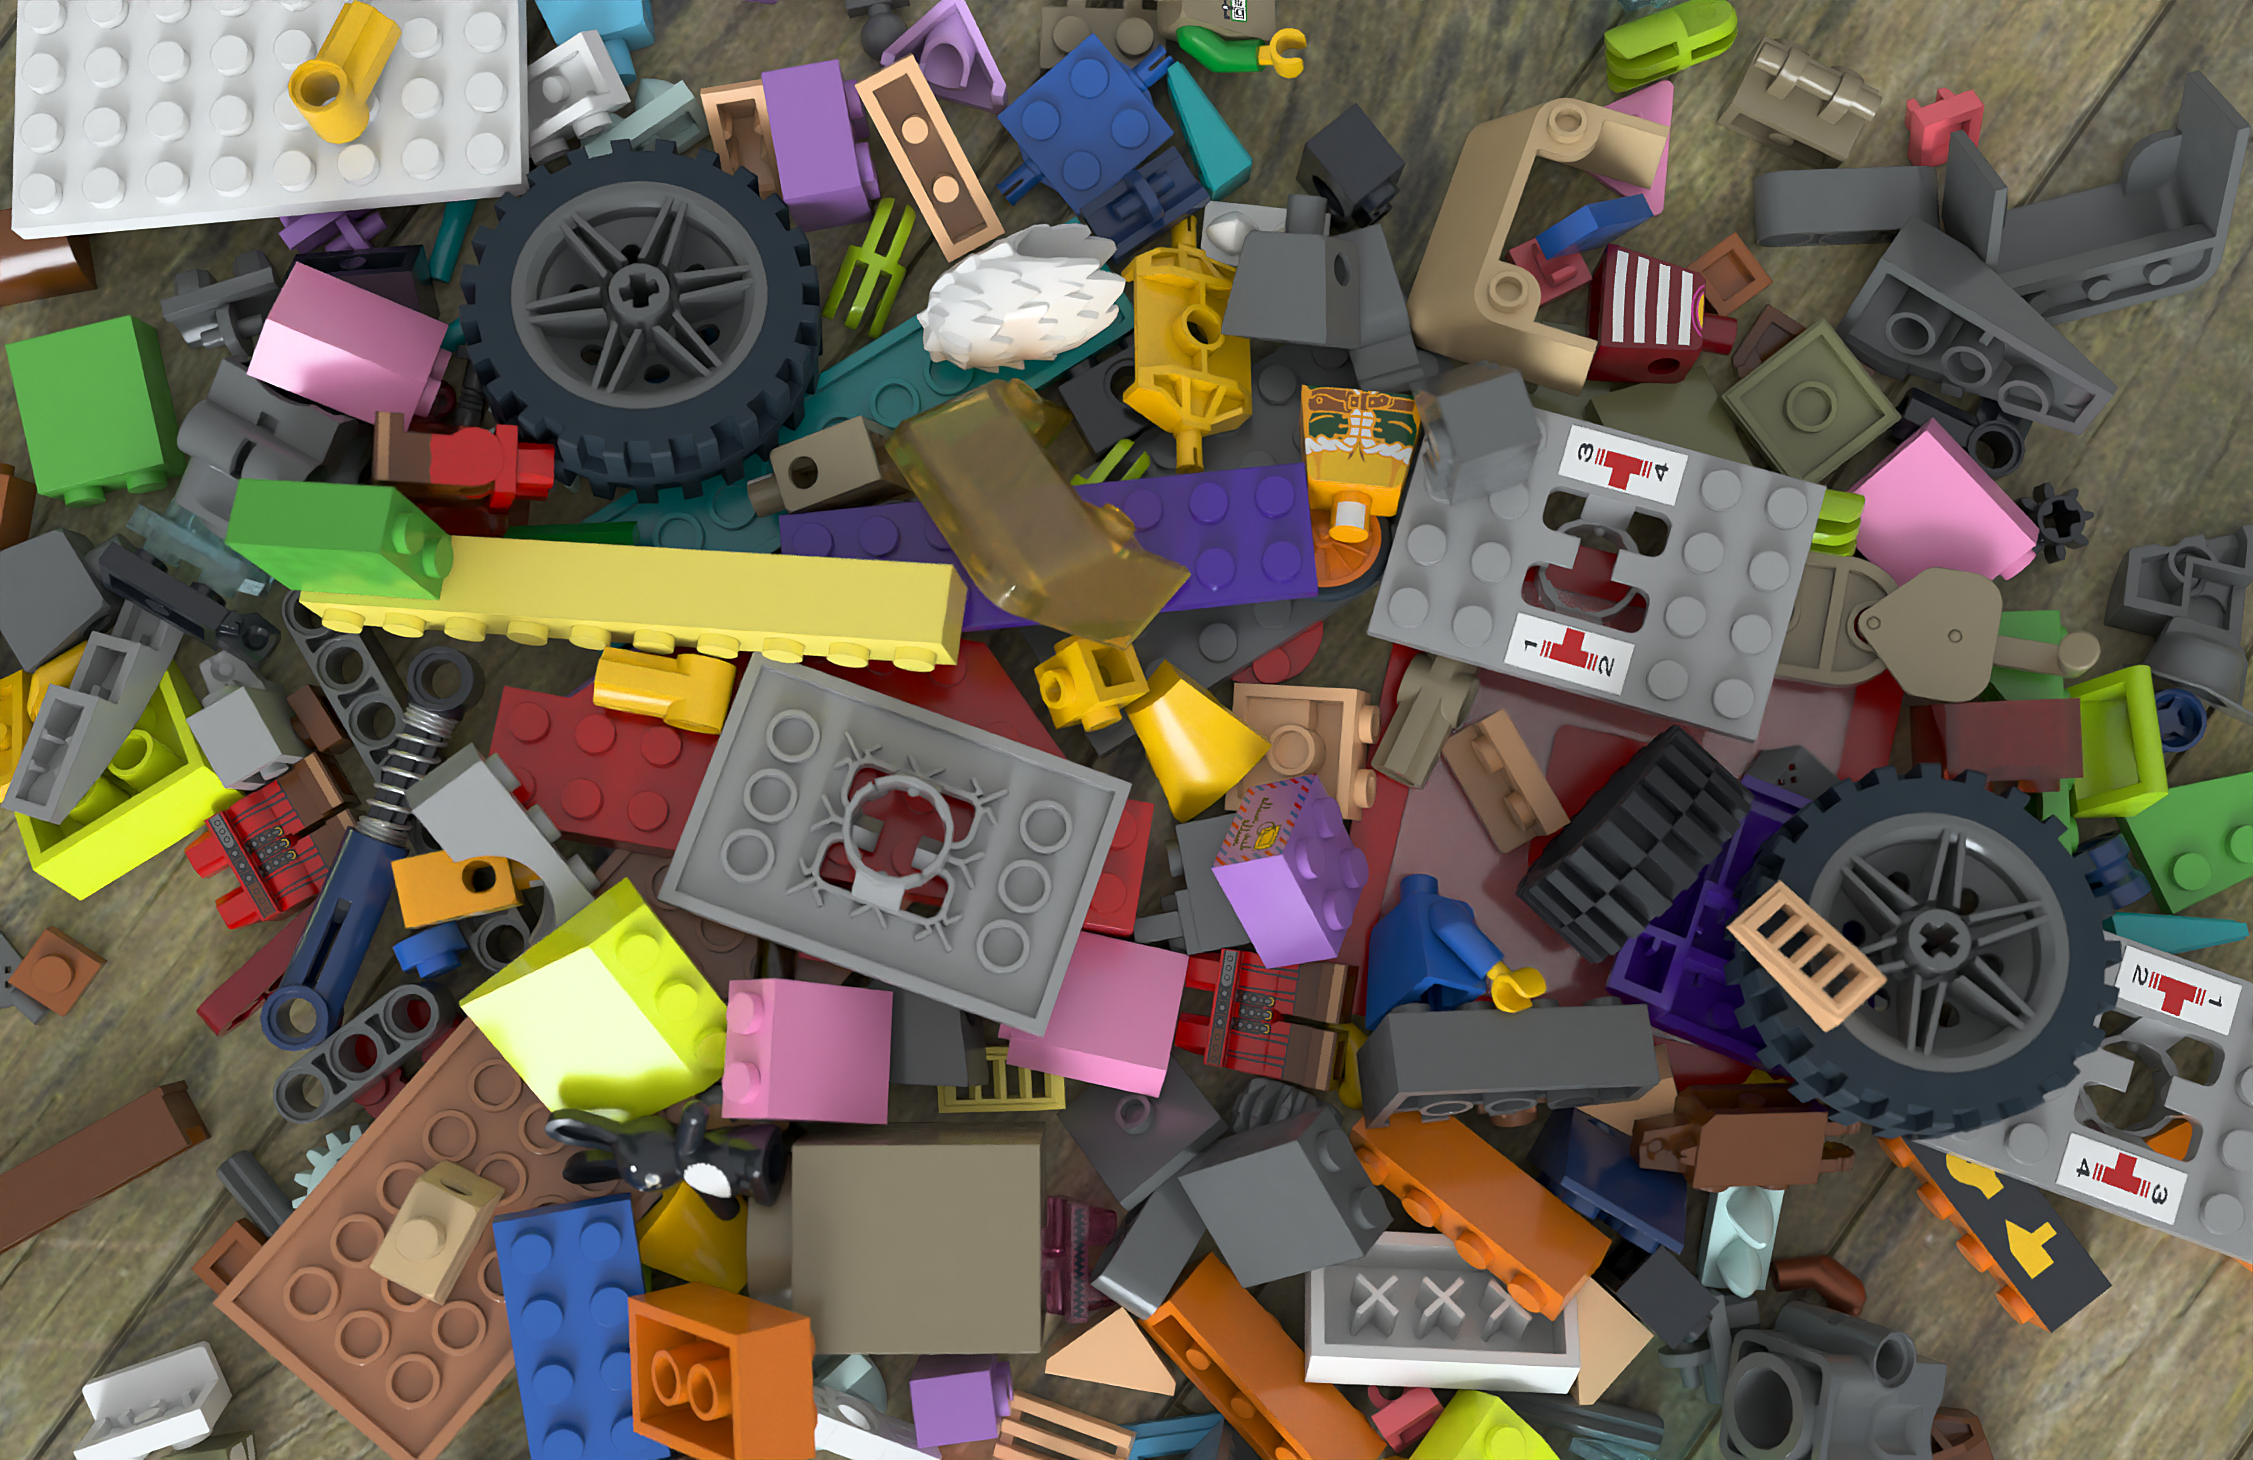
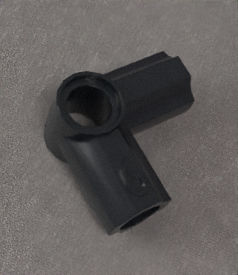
M1912 387L1906 391L1904 397L1895 408L1903 418L1887 429L1884 439L1899 446L1933 417L1990 478L1996 481L2015 471L2022 463L2025 454L2024 440L2033 421L2003 412L1998 401L1979 396L1970 414L1918 388ZM1977 440L1985 442L1992 449L1995 458L1993 468L1986 467L1978 460L1975 451Z

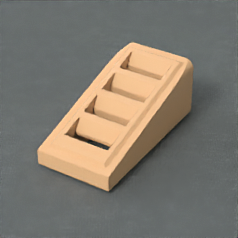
M1781 881L1777 882L1727 927L1825 1032L1840 1024L1888 980L1867 957ZM1781 908L1790 919L1766 939L1756 929ZM1801 929L1810 940L1788 959L1778 949ZM1821 950L1830 961L1809 978L1800 968ZM1842 972L1850 980V983L1831 998L1822 988Z

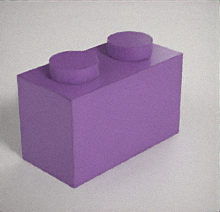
M998 1354L919 1355L909 1380L918 1448L998 1438L1002 1416L1011 1415V1401L1014 1400L1010 1361L998 1362Z

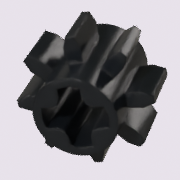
M2050 482L2034 487V501L2027 497L2013 501L2040 529L2037 543L2032 550L2036 554L2044 550L2045 559L2048 564L2065 560V546L2071 549L2087 546L2089 541L2081 533L2084 529L2085 521L2094 517V512L2084 511L2080 503L2076 501L2078 489L2073 488L2055 496L2054 488ZM2043 518H2053L2056 529L2051 527L2045 528Z

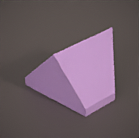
M941 0L882 54L880 61L881 69L912 53L935 98L998 115L1009 106L1006 84L965 0Z

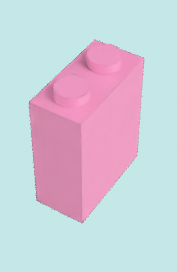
M296 262L265 321L247 374L373 425L375 423V411L404 413V432H407L414 414L427 419L440 387L441 380L452 355V352L440 348L448 324Z
M1933 417L1845 491L1864 495L1866 500L1864 511L1860 516L1861 525L1856 537V548L1871 563L1889 574L1899 587L1931 567L1978 573L1990 580H1993L2000 574L2005 580H2009L2022 571L2036 557V553L2032 548L2037 543L2040 529Z
M1080 931L1044 1036L1041 1038L1000 1024L998 1038L1010 1040L1006 1064L1159 1098L1168 1067L1189 955Z
M777 978L729 981V998L726 1011L725 1068L722 1080V1118L825 1124H887L893 992Z

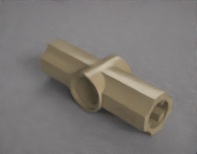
M1426 651L1424 653L1418 652L1408 666L1401 681L1397 695V704L1399 706L1371 762L1372 767L1392 780L1408 787L1423 790L1441 756L1443 747L1452 729L1458 730L1471 710L1479 689L1480 677L1478 675L1482 667Z

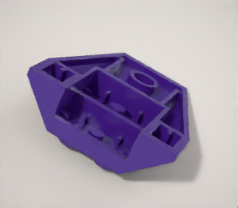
M1746 774L1741 778L1740 782L1752 792L1754 800L1750 803L1752 807L1748 815L1739 821L1741 826L1731 838L1720 846L1723 850L1713 862L1706 864L1697 874L1699 876L1697 880L1687 890L1683 889L1672 900V905L1660 917L1656 915L1649 922L1646 930L1634 940L1630 937L1623 948L1616 952L1604 989L1612 996L1621 998L1623 1005L1647 1004L1650 1025L1654 1028L1764 1072L1793 1077L1781 1064L1767 1070L1755 1053L1767 1045L1755 1024L1741 1030L1734 1010L1745 1004L1740 984L1726 985L1724 965L1735 958V942L1723 940L1725 921L1737 912L1740 903L1739 899L1732 896L1739 878L1754 865L1756 860L1752 856L1787 820L1809 801L1812 802L1813 800ZM1846 922L1843 927V937L1854 947H1858L1863 931L1858 924ZM1873 993V994H1872L1869 998H1867L1866 1000H1867V1003H1868L1873 1009H1875L1874 993Z

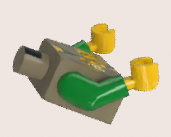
M1153 0L1157 1V28L1160 35L1165 39L1178 42L1183 51L1213 73L1262 72L1266 65H1273L1275 71L1280 76L1290 79L1297 77L1304 69L1301 58H1283L1280 56L1287 49H1304L1307 47L1304 34L1298 29L1284 28L1276 33L1275 0Z

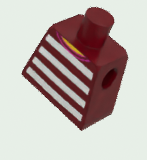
M1607 244L1591 274L1593 280L1590 282L1588 289L1585 337L1598 341L1586 380L1676 384L1685 379L1701 351L1725 356L1730 354L1736 339L1737 319L1704 312L1706 280L1700 273L1619 245Z

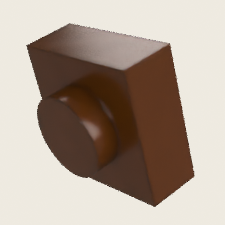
M306 684L286 697L296 713L290 719L291 724L300 739L310 749L318 748L320 752L341 755L355 746L321 686Z

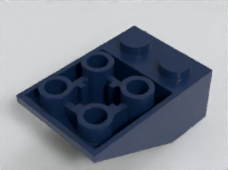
M1575 1107L1553 1109L1525 1158L1541 1170L1535 1180L1547 1187V1190L1557 1195L1566 1204L1594 1220L1596 1217L1600 1218L1605 1224L1618 1231V1234L1651 1254L1655 1253L1659 1244L1680 1254L1685 1246L1687 1180L1680 1172L1640 1168L1630 1156L1632 1136Z

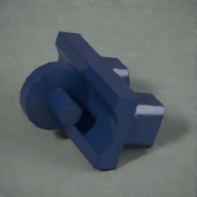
M1172 146L1140 169H1132L1123 176L1122 181L1079 210L1081 217L1095 237L1114 241L1117 250L1110 258L1115 265H1118L1210 203V195L1193 176L1175 146Z

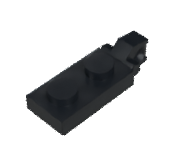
M111 542L98 559L104 587L214 651L221 648L260 670L281 641V631L257 612L239 615L236 610L230 611L225 607L226 601L217 592L199 582H192L188 586L167 574V566L146 550L135 547L130 552Z

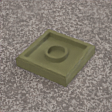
M1824 316L1716 398L1773 472L1816 484L1903 418Z
M1703 365L1690 369L1685 379L1679 383H1640L1592 397L1585 407L1591 423L1753 466L1725 409L1716 399L1718 395ZM1634 511L1636 517L1646 515Z

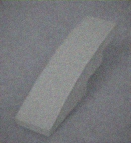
M125 599L111 635L96 631L91 632L70 688L49 684L1 807L60 825L101 776L140 719L171 663L184 633Z

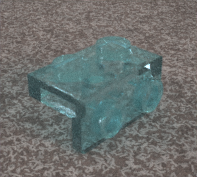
M174 498L165 512L139 504L126 525L127 528L147 538L142 547L143 550L175 567H179L182 560L189 562L203 570L197 579L200 583L231 599H234L238 591L266 598L276 582V579L225 544L223 539L205 527L198 515L180 506Z

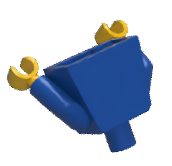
M1413 874L1403 878L1400 882L1401 902L1376 924L1371 932L1365 1018L1367 1030L1374 1031L1385 1016L1391 1013L1393 1008L1400 1005L1423 1003L1430 1005L1431 1012L1455 1011L1457 1006L1473 1002L1487 990L1486 976L1493 981L1491 993L1495 1005L1505 1012H1518L1532 1007L1533 1003L1529 998L1543 994L1546 991V982L1537 969L1523 967L1510 971L1502 962L1505 954L1476 925L1473 909L1466 902L1439 896L1438 880L1431 875Z

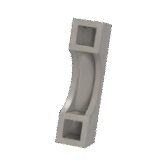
M471 742L405 790L404 794L412 812L454 862L478 856H501L523 863L540 876L544 887V904L539 922L528 939L530 946L533 947L596 900L597 897L593 891L602 884L578 853L569 860H566L553 842L561 837L562 834L538 803L526 810L512 793L521 783L496 752L485 759Z

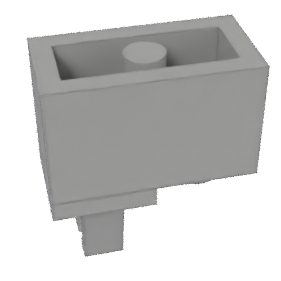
M225 650L206 659L199 665L210 694L201 701L204 709L185 720L224 788L258 791L293 770L295 763L315 751L320 752L318 748L312 750L306 746L295 732L290 719L296 713L286 699L289 695L283 684L267 681L259 670Z

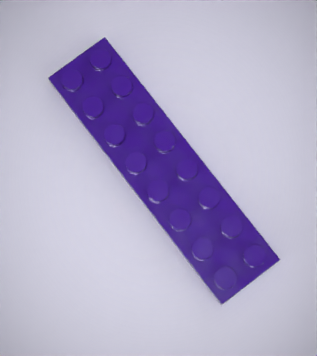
M1304 462L779 515L782 555L953 565L967 587L961 632L1317 597L1318 595Z

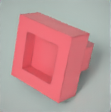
M1945 87L1937 90L1936 102L1924 107H1920L1914 98L1907 100L1904 121L1906 128L1910 131L1907 157L1914 166L1935 167L1946 163L1951 132L1964 130L1978 148L1985 105L1972 89L1955 95Z
M1536 238L1509 250L1505 255L1509 264L1527 270L1537 280L1541 290V301L1538 309L1589 285L1593 280L1580 252L1547 260Z
M1376 1385L1368 1387L1369 1398L1379 1411L1371 1418L1396 1453H1399L1426 1435L1444 1410V1407L1431 1388L1404 1387V1391L1399 1398L1387 1400Z

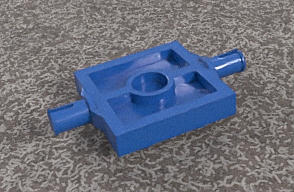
M1093 32L997 116L999 121L1017 141L1022 158L1025 161L1001 183L996 185L1000 192L1005 194L1021 179L1024 180L1023 183L1005 197L1012 206H1015L1016 202L1038 183L1042 182L1058 191L1077 216H1080V208L1123 179L1125 174L1136 168L1175 134L1154 108L1150 92L1148 91L1154 83L1167 73V68L1176 63L1169 55L1155 69L1149 71L1155 63L1167 54V51L1161 44H1158L1157 48L1131 69L1126 64L1115 59Z

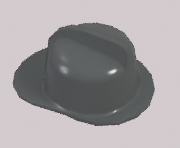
M2183 616L2172 617L2166 623L2140 665L2150 666L2153 678L2169 682L2177 688L2191 692L2207 705L2253 727V713L2242 707L2248 668L2243 648L2233 635L2221 628ZM2123 663L2122 666L2127 668L2136 665Z

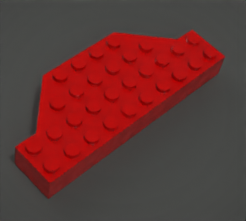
M960 638L957 665L935 664L934 670L927 672L905 670L894 665L893 661L869 659L868 665L865 667H847L830 662L827 656L803 655V660L798 662V664L1067 760L985 643ZM674 646V651L671 654H654L645 651L640 652L672 659H677V656L679 654H695L711 657L700 653L697 650V648L694 647ZM738 651L736 658H716L737 667L726 720L753 651ZM594 682L570 698L504 686L488 757L496 752L520 781L521 785L513 790L512 793L524 808L528 810L538 803L562 834L558 839L673 859L721 734H705L684 730L666 724L664 718L596 706L593 702ZM868 767L861 769L854 778L848 794V801L851 802L856 792L870 782L874 785V779L890 776V774ZM892 790L888 791L887 795L872 802L867 801L862 805L863 814L884 821L873 853L857 847L863 864L875 872L885 871L888 876L898 878L917 873L921 874L922 870L911 867L922 835L943 843L945 842L946 834L940 814L931 802L919 795L913 797L907 791ZM942 793V798L949 806L954 826L952 842H961L969 834L975 817L974 808L963 800ZM1131 799L1126 800L1081 931L1124 940L1133 933L1154 810L1153 803ZM834 843L827 850L819 875L824 882L852 891L856 870L848 861L844 843ZM935 875L922 886L905 890L902 900L942 907L948 891L947 883L943 878Z

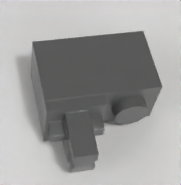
M1236 813L1175 825L1177 838L1165 840L1172 878L1185 876L1187 888L1175 890V894L1160 897L1163 912L1135 918L1133 930L1135 943L1144 944L1168 939L1170 951L1178 953L1187 951V955L1252 943L1211 869Z

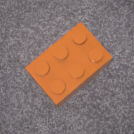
M699 1281L628 1297L634 1432L698 1460H809L816 1458L815 1429L818 1424V1411L813 1399L812 1379L815 1340L810 1329V1317Z

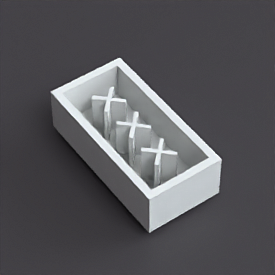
M1384 1231L1365 1257L1305 1272V1382L1567 1394L1581 1369L1576 1295L1554 1322L1541 1312H1530L1512 1298L1508 1292L1507 1285L1488 1269L1480 1270L1467 1263L1456 1251L1454 1242L1444 1234Z

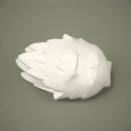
M1075 223L1051 227L1048 224H1039L1014 233L1005 239L997 240L989 248L979 253H971L939 276L930 290L928 308L917 314V319L924 328V349L929 351L930 358L934 362L948 360L964 370L976 367L992 373H998L999 366L1023 370L1025 369L1024 360L1054 361L1057 354L1082 345L1108 327L1116 318L1119 306L1112 304L1123 293L1126 279L1117 274L1100 270L1117 250L1114 241L1089 236L1091 231L1087 225Z

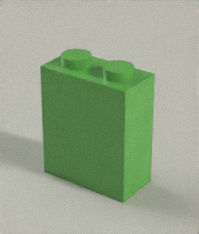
M127 315L5 344L38 494L65 502L67 508H84L104 503L106 501L105 493L125 488L128 489L129 493H147L161 490L168 486L167 478L184 474L187 464L184 452L177 446L179 429L156 328L132 315Z
M239 478L224 543L290 590L439 600L443 579L449 575L453 565L452 537L394 487Z

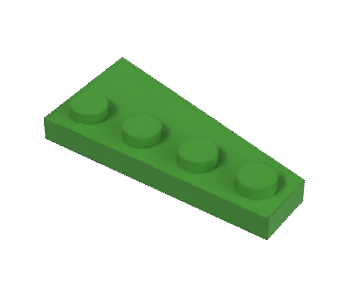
M2253 771L2168 787L2169 794L2136 816L2114 817L2139 868L2143 871L2152 888L2151 892L2162 914H2175L2253 876Z

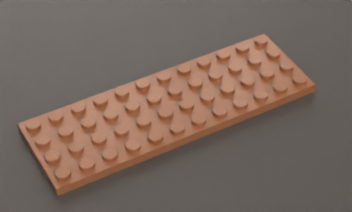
M616 849L594 873L602 885L593 893L598 898L627 876L728 1004L729 981L754 979L758 945L757 936L659 902L657 897L672 858ZM902 900L900 909L906 911L913 902ZM796 951L795 981L842 986L854 972L827 961L820 962L798 958L799 951ZM467 1016L212 1304L392 1459L436 1460L516 1366L492 1222L494 1215L631 1192L635 1222L637 1224L663 1195V1192H643L627 1184L623 1179L585 1185L566 1181L562 1173L570 1156L583 1150L596 1148L567 1145L548 1137L544 1128L552 1112L473 1020ZM695 1095L649 1116L663 1117L679 1125L683 1107L687 1102L695 1100ZM447 1159L505 1188V1191L446 1302L441 1306L381 1276L370 1267L414 1183L419 1176L442 1160ZM446 1186L447 1188H449L450 1190H452V1191H454V1192H457V1193H459V1194L465 1195L464 1193H462L461 1191H459V1190H457V1189H455V1188Z

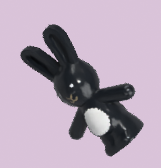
M692 1100L686 1103L681 1112L679 1125L663 1117L644 1115L625 1122H619L587 1111L566 1108L553 1111L549 1115L544 1128L548 1137L567 1145L596 1148L583 1150L570 1156L562 1173L566 1181L585 1185L623 1179L634 1188L649 1193H661L673 1189L684 1181L689 1184L715 1216L722 1221H731L739 1214L740 1203L735 1197L738 1194L753 1197L755 1203L761 1206L772 1207L775 1205L781 1192L787 1167V1150L782 1143V1134L779 1126L775 1124H758L753 1126L745 1124L706 1130L709 1109L700 1100Z

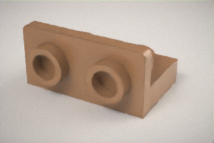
M1504 708L1488 714L1447 739L1442 755L1501 853H1508L1536 836L1550 835L1571 822Z

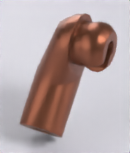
M1819 1254L1771 1261V1277L1776 1292L1814 1289L1826 1300V1304L1830 1309L1855 1317L1862 1313L1863 1304L1867 1300L1862 1280L1832 1256Z

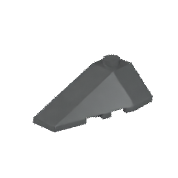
M1911 214L1835 329V332L1857 360L1882 375L1902 381L1907 374L1940 383V393L1960 399L1965 391L1998 401L1999 406L2005 413L2079 436L2111 399L2118 388L1970 248Z

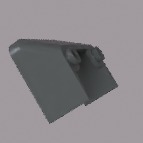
M2200 70L2187 73L2177 127L2151 134L2140 140L2125 158L2120 182L2007 210V185L1964 130L1951 132L1942 204V220L1946 234L1970 248L2052 326L2194 290L2207 282L2216 273L2221 264L2251 125Z

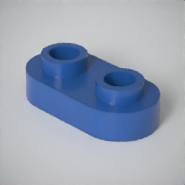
M455 920L430 928L392 947L403 972L408 975L418 972L420 977L425 978L426 981L461 967L462 963L458 955L470 949L462 930Z

